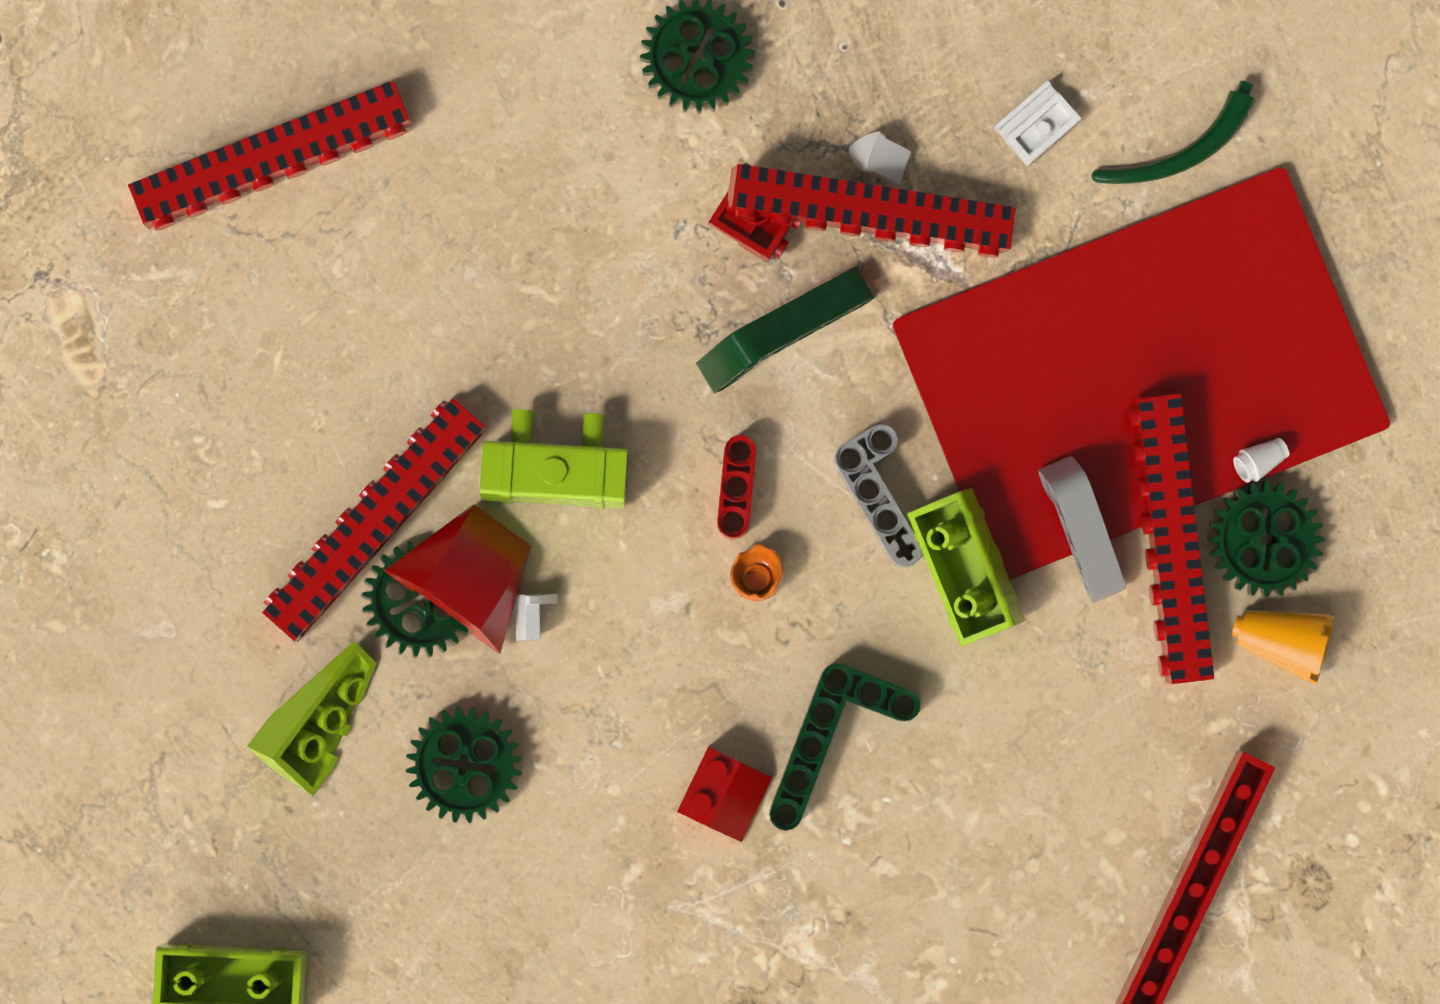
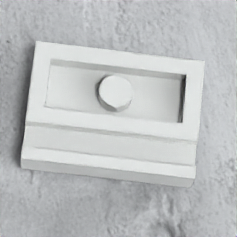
M1047 80L996 124L993 129L1003 137L1007 145L1028 167L1080 122L1082 118L1060 93L1055 91Z

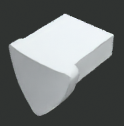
M880 131L867 134L850 146L849 153L857 168L868 174H874L890 183L900 184L911 154L910 150L886 139V135Z
M558 594L517 595L515 600L516 641L540 640L539 605L558 604Z

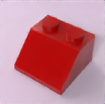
M708 747L677 812L742 842L772 777Z

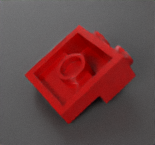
M727 191L709 220L708 225L738 242L740 247L767 263L770 262L772 257L779 260L789 244V241L784 239L791 227L797 230L802 222L792 221L790 226L770 223V217L757 216L756 220L736 218V212L726 211Z

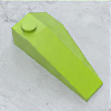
M352 642L265 721L247 747L268 767L313 797L335 767L339 756L334 754L342 735L347 736L351 725L347 724L354 706L361 703L377 663L357 643Z

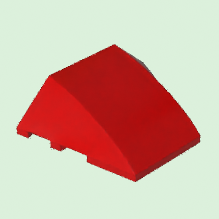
M473 504L383 571L411 591L416 590L469 628L473 636L500 654L531 545Z

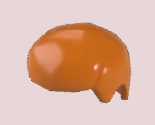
M756 544L750 550L740 552L730 570L732 587L740 597L751 601L759 602L771 598L779 591L784 581V567L781 558L774 549L761 544Z

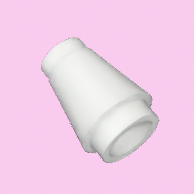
M1277 438L1240 450L1239 455L1234 457L1233 463L1242 480L1247 483L1252 480L1257 482L1285 458L1289 457V450L1285 442L1281 438Z

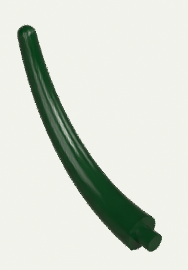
M1240 81L1237 91H1229L1223 108L1210 127L1182 150L1166 158L1140 166L1119 169H1096L1091 174L1092 180L1096 183L1104 184L1149 182L1179 174L1202 163L1224 147L1242 127L1248 117V110L1253 108L1256 101L1254 97L1250 96L1254 85L1246 81Z

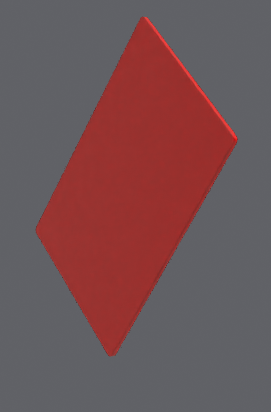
M1282 167L897 318L893 322V330L958 491L973 489L979 506L984 511V518L994 543L1001 553L1009 580L1072 555L1056 507L1048 497L1038 473V469L1066 457L1072 456L1084 470L1110 540L1142 527L1141 514L1146 513L1145 501L1144 499H1139L1137 492V478H1142L1140 463L1135 464L1132 445L1133 442H1137L1136 428H1131L1129 423L1128 408L1133 406L1132 399L1181 394L1194 506L1255 482L1253 480L1248 483L1245 482L1235 469L1233 459L1239 455V451L1277 438H1281L1285 442L1289 450V457L1285 458L1261 478L1264 479L1384 431L1390 426L1386 410L1286 169Z

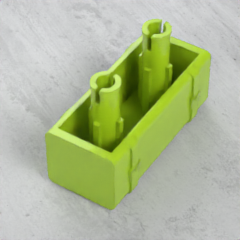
M527 409L512 410L510 442L483 440L480 495L483 501L504 502V504H513L515 502L594 507L595 509H625L628 449L603 447L604 420L606 415L596 413L583 414L582 446L532 443L534 411Z
M972 488L957 492L907 513L915 532L916 541L919 542L949 616L948 620L956 633L961 647L1026 621L1018 602L1017 592L1013 590L1003 565L1001 553L994 543L984 518V511L982 507L980 508Z
M163 943L156 947L153 1004H305L308 951L289 950L285 947L269 949L195 945V943Z

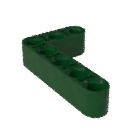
M856 266L731 333L697 361L696 365L713 393L716 394L738 381L761 361L861 308L876 298L877 295L860 267Z
M836 663L827 666L819 677L770 806L769 817L773 825L780 830L788 831L794 829L800 823L846 701L891 719L905 722L912 720L918 715L921 706L918 696L911 690L843 664ZM834 669L841 670L846 675V684L841 690H833L827 684V675ZM867 682L876 684L880 691L879 698L873 703L863 701L860 696V689ZM900 695L908 696L913 702V709L906 716H901L894 710V701ZM820 703L831 705L834 711L832 720L826 724H821L814 718V709ZM806 737H816L821 743V750L815 757H807L801 751V743ZM795 770H802L808 776L806 788L800 791L791 789L788 784V777ZM781 804H790L795 809V818L789 824H781L776 820L775 812Z

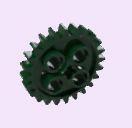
M679 0V11L677 12L671 7L666 6V19L659 15L654 16L658 28L648 26L646 28V33L652 37V40L641 41V46L650 51L640 55V61L650 63V65L642 69V74L644 76H654L648 82L649 89L660 86L657 98L660 100L669 95L670 108H673L678 101L683 102L682 108L684 113L688 111L690 104L695 105L698 114H701L703 104H708L712 112H715L717 100L728 106V93L737 97L740 96V90L736 84L748 85L749 79L742 72H753V65L745 61L755 56L754 50L745 49L746 46L752 43L753 39L752 36H741L746 30L747 25L742 23L735 26L737 13L734 12L726 17L724 15L725 4L719 6L715 11L712 9V0H707L704 7H699L698 0H693L692 7L690 8L686 7L683 0ZM686 25H694L699 29L700 34L697 38L688 40L681 36L680 31ZM713 29L714 33L703 49V58L705 60L698 59L688 81L682 83L681 79L691 65L690 52L696 53L707 30ZM718 41H724L730 45L731 51L725 56H717L712 52L711 47ZM674 55L680 57L683 61V66L680 69L671 71L665 68L663 63L667 57ZM701 72H708L713 75L715 80L711 86L701 87L696 84L695 77Z
M1262 482L1259 491L1255 483H1249L1247 495L1242 489H1235L1237 500L1234 501L1229 497H1225L1223 501L1227 506V510H1214L1221 520L1219 523H1209L1211 528L1217 530V535L1207 537V541L1217 543V548L1211 550L1209 555L1220 556L1221 560L1215 564L1214 568L1218 570L1227 569L1223 576L1224 581L1237 578L1234 589L1241 590L1248 584V595L1254 596L1260 587L1262 597H1269L1273 587L1274 592L1282 596L1284 595V585L1291 590H1296L1297 584L1295 579L1308 581L1309 578L1304 570L1306 568L1314 570L1318 568L1311 561L1312 556H1323L1320 550L1315 549L1316 543L1325 541V538L1315 536V531L1323 527V523H1312L1311 518L1318 511L1317 509L1307 511L1304 509L1308 504V498L1295 500L1297 489H1290L1284 494V484L1277 483L1272 491L1270 482ZM1265 507H1267L1269 510V514L1266 520V526L1265 517L1263 515V509ZM1249 511L1254 515L1256 522L1254 528L1247 532L1241 526V517ZM1286 512L1290 517L1291 523L1289 528L1282 532L1277 527L1276 519L1280 513ZM1265 534L1272 536V543H1266V545L1260 543L1259 537ZM1247 547L1253 549L1256 556L1254 563L1249 567L1244 566L1241 562V553ZM1283 547L1288 549L1291 556L1290 562L1285 567H1281L1276 561V554ZM1265 553H1266V559H1267V563H1268V570H1267V571H1264V570H1263V564H1264V561H1265Z
M408 542L406 553L403 554L396 546L393 548L394 559H390L385 554L380 557L384 565L383 568L372 565L371 571L377 578H366L364 581L367 586L372 588V591H366L361 594V598L371 601V604L362 608V613L373 614V617L366 625L367 627L378 625L379 630L374 636L375 639L384 635L388 637L385 648L388 649L394 643L399 644L398 655H402L408 647L411 648L413 658H417L420 649H424L429 658L433 655L434 646H437L442 653H445L447 651L446 640L457 645L459 640L455 632L466 635L469 630L451 615L449 617L437 615L434 610V603L428 599L424 604L425 608L415 604L396 615L391 614V609L412 601L415 596L414 592H416V590L411 591L383 571L414 548L413 544ZM393 582L401 584L405 589V597L401 600L389 598L386 593V586ZM410 614L418 617L421 623L420 630L414 633L406 631L401 623L405 615Z
M456 707L455 717L451 718L450 714L443 710L442 722L439 723L435 718L430 717L429 722L432 729L429 731L426 728L419 727L418 731L424 738L422 741L411 740L410 742L418 750L417 753L406 755L408 759L415 761V766L406 769V773L416 774L417 779L412 781L409 786L421 787L422 791L417 795L416 799L421 800L428 797L430 801L426 807L427 811L432 810L436 806L440 807V819L448 811L452 812L454 823L458 822L461 814H465L467 822L472 823L474 812H478L483 820L487 819V807L498 813L500 809L497 800L501 799L504 802H510L511 800L505 793L506 789H518V786L511 781L512 776L522 775L520 770L513 768V763L523 760L521 756L512 755V750L519 746V742L508 743L506 739L513 731L509 729L501 733L499 728L503 720L498 719L492 724L489 723V711H486L481 718H477L476 707H471L468 716H464L461 707ZM446 734L455 735L459 741V748L452 755L444 753L440 747L441 738ZM487 739L493 743L495 752L491 759L482 760L477 756L475 747L480 740ZM466 754L468 755L469 762L492 765L496 767V771L491 773L470 769L466 771L465 775H462L461 768L435 764L433 758L441 757L461 760L463 755ZM441 769L448 770L453 776V784L447 790L439 789L434 782L436 773ZM476 775L484 776L489 782L488 791L481 796L475 795L470 789V781Z

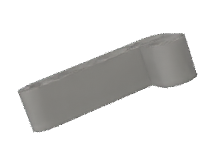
M878 424L842 444L834 456V465L889 560L899 568H908L920 559L922 550L919 542L916 541L913 530L874 466L892 454L898 444L895 430L886 424ZM877 432L887 434L891 441L890 447L884 451L875 449L871 443L872 435ZM846 450L855 451L860 457L859 466L853 469L844 467L840 460L841 454ZM866 480L874 482L878 488L877 497L871 500L863 498L858 491L861 482ZM889 511L895 516L896 525L892 530H883L878 526L877 516L880 512ZM901 528L906 533L899 537L904 546L911 544L914 549L910 553L911 560L909 561L905 557L898 558L896 556L899 545L895 539L890 544L885 539L894 536Z
M1069 456L1038 469L1043 487L1056 507L1081 580L1092 603L1125 590L1126 584L1090 482L1082 467L1072 456Z

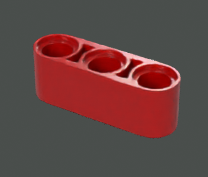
M745 435L731 437L724 448L717 527L720 534L730 540L743 537L748 530L750 522L756 446L753 440ZM736 443H744L750 449V456L745 461H736L730 455V448ZM733 478L742 479L747 485L745 494L740 497L731 496L726 490L729 480ZM735 513L741 516L744 524L742 529L735 533L728 532L723 526V519L726 515Z

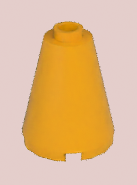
M1246 610L1244 617L1237 615L1232 636L1238 637L1237 645L1309 683L1317 684L1321 674L1319 673L1321 664H1324L1335 616L1325 613Z

